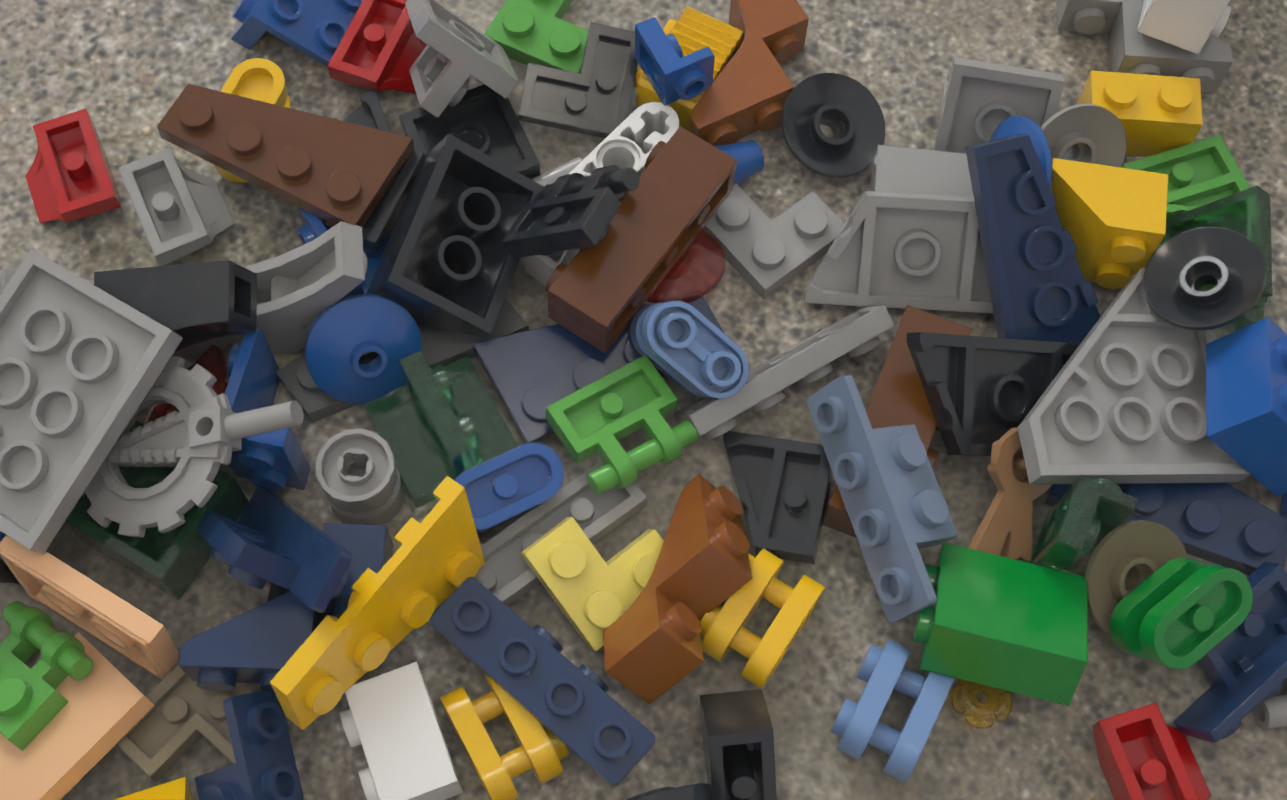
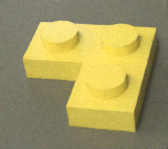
M566 517L520 552V555L591 651L596 652L604 646L603 631L633 604L646 586L664 541L655 529H648L605 562L573 517Z

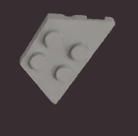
M865 191L805 287V303L868 307L885 305L886 308L906 309V306L909 305L921 310L994 314L974 197Z

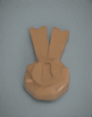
M1011 428L992 444L991 462L988 465L987 471L997 486L998 492L968 548L1015 560L1031 561L1033 500L1045 493L1052 484H1029L1018 428Z

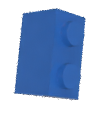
M1267 317L1206 344L1207 437L1273 494L1279 496L1287 493V334Z

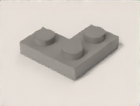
M735 184L731 193L701 232L764 300L823 257L841 231L844 222L814 191L771 221L753 200Z

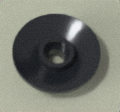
M821 73L810 76L791 91L784 103L781 126L785 142L793 156L814 173L831 178H844L856 175L874 162L878 145L884 144L885 120L882 110L872 93L853 78L837 73ZM820 125L830 127L834 138L827 137L822 132Z
M1222 227L1195 228L1170 238L1155 251L1145 269L1144 291L1152 310L1167 323L1187 330L1216 329L1240 319L1258 302L1266 283L1265 262L1258 247L1248 237L1237 231ZM1204 285H1216L1210 290L1198 291Z

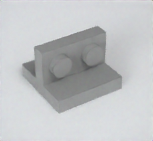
M437 0L406 1L405 6L415 35L427 44L409 69L419 105L438 118L447 105L453 107L462 99L468 89V77L470 75L505 99L508 97L519 80L501 45Z
M954 57L949 81H944L942 88L940 122L933 150L966 153L965 147L990 141L997 126L1005 119L1013 116L1028 117L1041 127L1046 120L1058 112L1065 84L1064 75Z

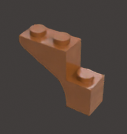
M731 0L729 25L744 31V40L738 51L692 109L691 124L693 130L691 133L716 146L736 143L740 138L758 130L769 131L781 124L784 103L794 89V86L779 63L789 61L801 50H804L809 20L797 0Z
M700 474L689 481L680 494L654 570L646 586L633 604L603 631L605 672L648 704H651L704 662L700 636L702 631L700 620L705 613H710L752 579L748 556L750 544L744 535L741 518L743 514L742 505L729 489L724 486L716 488Z

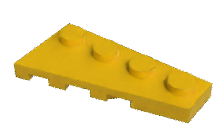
M446 476L433 491L434 496L440 501L423 521L419 523L411 517L394 537L401 546L382 569L375 573L368 567L351 587L353 592L350 595L347 609L338 619L330 615L326 616L270 681L286 717L301 730L306 729L320 715L331 711L352 685L368 671L379 667L387 658L389 652L412 630L426 624L432 617L435 609L467 578H475L479 569L486 564L465 487L449 476Z

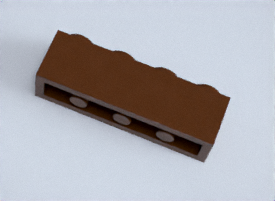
M681 126L667 143L659 141L647 157L644 166L645 171L639 177L638 188L634 191L625 192L624 196L618 199L621 205L608 224L609 230L607 235L591 248H579L580 251L569 264L562 262L552 272L545 288L546 292H548V317L606 353L731 193L738 160Z
M907 305L867 405L866 413L873 429L915 424L933 470L939 451L929 448L934 431L939 432L909 351L906 342L907 333L926 332L970 336L972 328ZM836 484L823 525L857 538Z

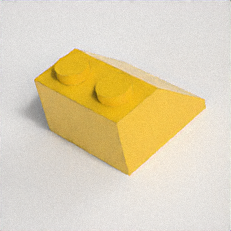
M1058 158L1052 159L1051 190L1057 201L1054 208L1063 229L1070 232L1077 249L1074 255L1085 280L1096 282L1097 285L1108 289L1123 288L1136 272L1147 266L1150 258L1165 236L1168 174Z

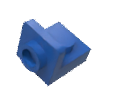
M655 17L635 25L634 57L664 106L680 99L689 100L695 98L712 85L715 56L709 47L683 56L682 49L673 34L666 35Z

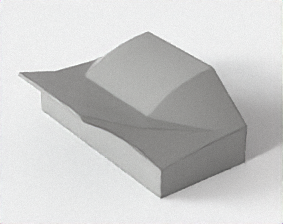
M171 148L118 168L148 242L160 266L211 244L215 235L234 225L215 179L200 175L186 168L173 155Z

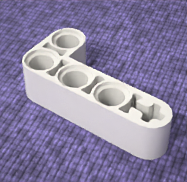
M650 102L641 105L569 174L580 173L586 177L590 176L597 168L615 165L620 169L631 167L636 170L640 177L645 171V162L654 146L659 141L667 143L679 129L677 113L672 107L664 106L660 102ZM577 248L554 252L546 256L540 254L522 257L521 260L525 270L546 287L547 281L555 268L562 262L569 264L580 250Z

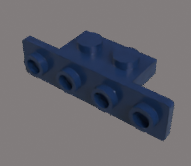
M260 485L256 487L238 522L207 508L196 529L212 546L209 555L230 566L228 573L231 576L258 589H263L267 581L290 590L307 607L322 613L325 611L331 598L336 597L341 592L347 581L352 554L275 493Z
M1264 562L1247 577L1253 593L1252 606L1247 618L1240 626L1198 660L1213 685L1174 720V725L1181 734L1212 743L1218 742L1237 731L1241 725V720L1262 700L1276 694L1283 686V680L1287 678V573L1281 563Z
M467 578L430 618L434 629L611 786H619L654 746V734L606 693L609 690L608 686L594 671L583 664L577 668L560 653L563 650L562 646L547 630L537 624L531 628L475 578Z
M264 690L235 695L225 699L223 707L236 763L195 777L199 800H304L285 714L275 692Z

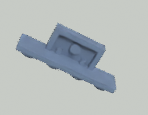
M851 375L839 376L807 399V405L886 619L889 623L899 622L923 609L935 605L937 602L936 594L919 549L942 545L957 537L958 534L915 424L873 429L854 378Z

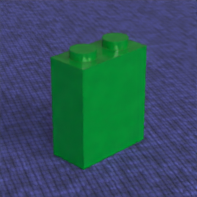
M949 543L942 544L936 564L925 563L937 602L935 605L917 613L913 628L912 641L922 643L919 669L1069 706L1088 662L1087 582L1085 576Z

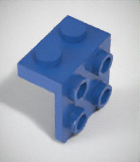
M240 0L232 14V17L240 22L231 40L250 50L262 35L268 31L327 67L363 0Z
M256 329V333H245L242 343L234 344L231 349L227 364L229 381L224 394L227 395L233 412L241 413L273 405L280 383L276 372L280 369L262 330ZM291 427L242 438V450L232 452L231 463H229L237 477L250 479L253 485H260L272 492H283L285 487L304 490L311 470Z

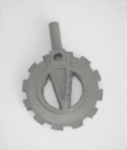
M171 356L129 423L143 409L154 404H172L176 406L178 411H173L167 414V417L162 416L157 418L155 422L151 421L144 424L143 427L140 426L133 429L132 432L128 431L125 433L129 423L127 424L82 494V497L87 495L92 503L87 513L98 524L106 528L112 521L119 523L118 534L129 537L144 538L146 528L158 526L161 533L177 528L185 523L183 514L189 511L195 504L202 508L211 498L218 487L213 483V480L218 473L220 465L231 463L232 452L242 450V438L295 427L303 423L304 415L299 402L294 400L241 413L233 412L227 395L221 393L217 396L212 386L217 379L208 370L196 363L193 369L189 371L183 368L185 359ZM119 466L175 467V469L162 482L154 486L134 488L128 485L120 472Z

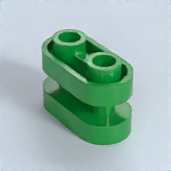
M1185 557L1171 559L1116 605L1110 618L1111 638L1114 644L1125 653L1143 659H1150L1157 664L1172 669L1188 668L1244 622L1251 610L1253 601L1251 585L1246 576L1235 569L1219 565H1208L1205 562Z

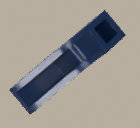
M324 523L323 532L352 554L347 581L341 592L336 597L331 598L324 612L320 613L310 609L289 591L188 639L181 648L178 666L193 681H197L196 686L204 690L225 692L235 690L236 683H261L260 689L274 692L270 681L324 620L326 613H332V616L339 619L347 609L350 595L353 592L351 587L368 567L375 573H378L393 556L394 544L387 526Z

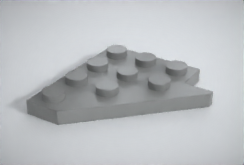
M30 249L0 294V531L27 549L44 555L183 338L171 329Z
M1141 268L1127 281L1018 426L1029 484L1240 482L1251 475L1207 437L1206 344L1216 340L1214 329L1187 330L1173 326L1161 319L1152 310L1145 295L1143 280L1146 268Z

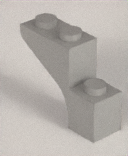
M1056 0L1057 30L1074 31L1086 35L1095 33L1109 34L1110 72L1200 78L1201 93H1216L1233 63L1231 48L1225 42L1211 35L1208 37L1200 53L1196 54L1137 32L1143 0Z

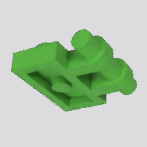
M646 354L546 407V420L576 464L595 453L602 460L603 466L586 475L588 484L596 495H600L615 486L618 489L629 486L638 480V473L659 461L666 465L681 457L682 449L699 439L698 432L691 421L685 420L671 428L663 418V416L675 410L678 399ZM642 429L648 441L626 453L618 441Z
M14 601L7 605L3 611V619L10 625L11 633L0 643V733L23 751L69 702L55 689L68 675L75 680L85 678L92 670L93 661L84 654V646L77 638L68 632H58L53 628V621L45 612L37 607H27L20 601ZM37 650H40L41 659L30 669L25 662Z

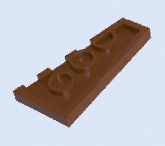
M188 84L157 125L162 139L333 225L342 221L363 227L414 150L412 137Z

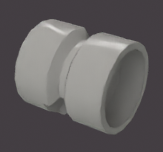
M362 428L347 429L333 435L321 447L316 459V477L335 516L344 524L384 525L390 522L399 512L403 503L404 483L387 441L376 432Z

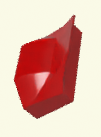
M407 0L362 1L327 66L332 79L367 89H375V91L393 89L416 94L409 69L427 44L415 35L405 6Z
M86 108L33 125L38 141V151L25 177L40 223L58 219L66 223L121 207L120 195L106 153Z
M1157 702L1099 720L1092 726L1098 761L1114 800H1208L1211 793L1186 736L1181 734L1178 729L1165 723Z

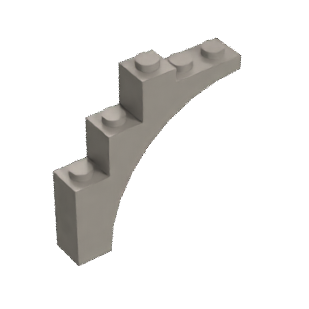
M341 221L311 242L278 257L244 267L257 274L256 329L262 330L270 350L290 355L298 353L305 347L308 332L317 317L327 307L334 305L365 280L367 257L363 252L362 227ZM5 268L1 272L0 294L16 270ZM86 280L94 285V280ZM244 334L219 337L194 344L174 352L172 356L206 364L232 342L241 344Z

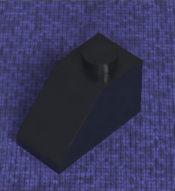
M762 689L700 695L707 784L712 785L716 800H777L774 734Z

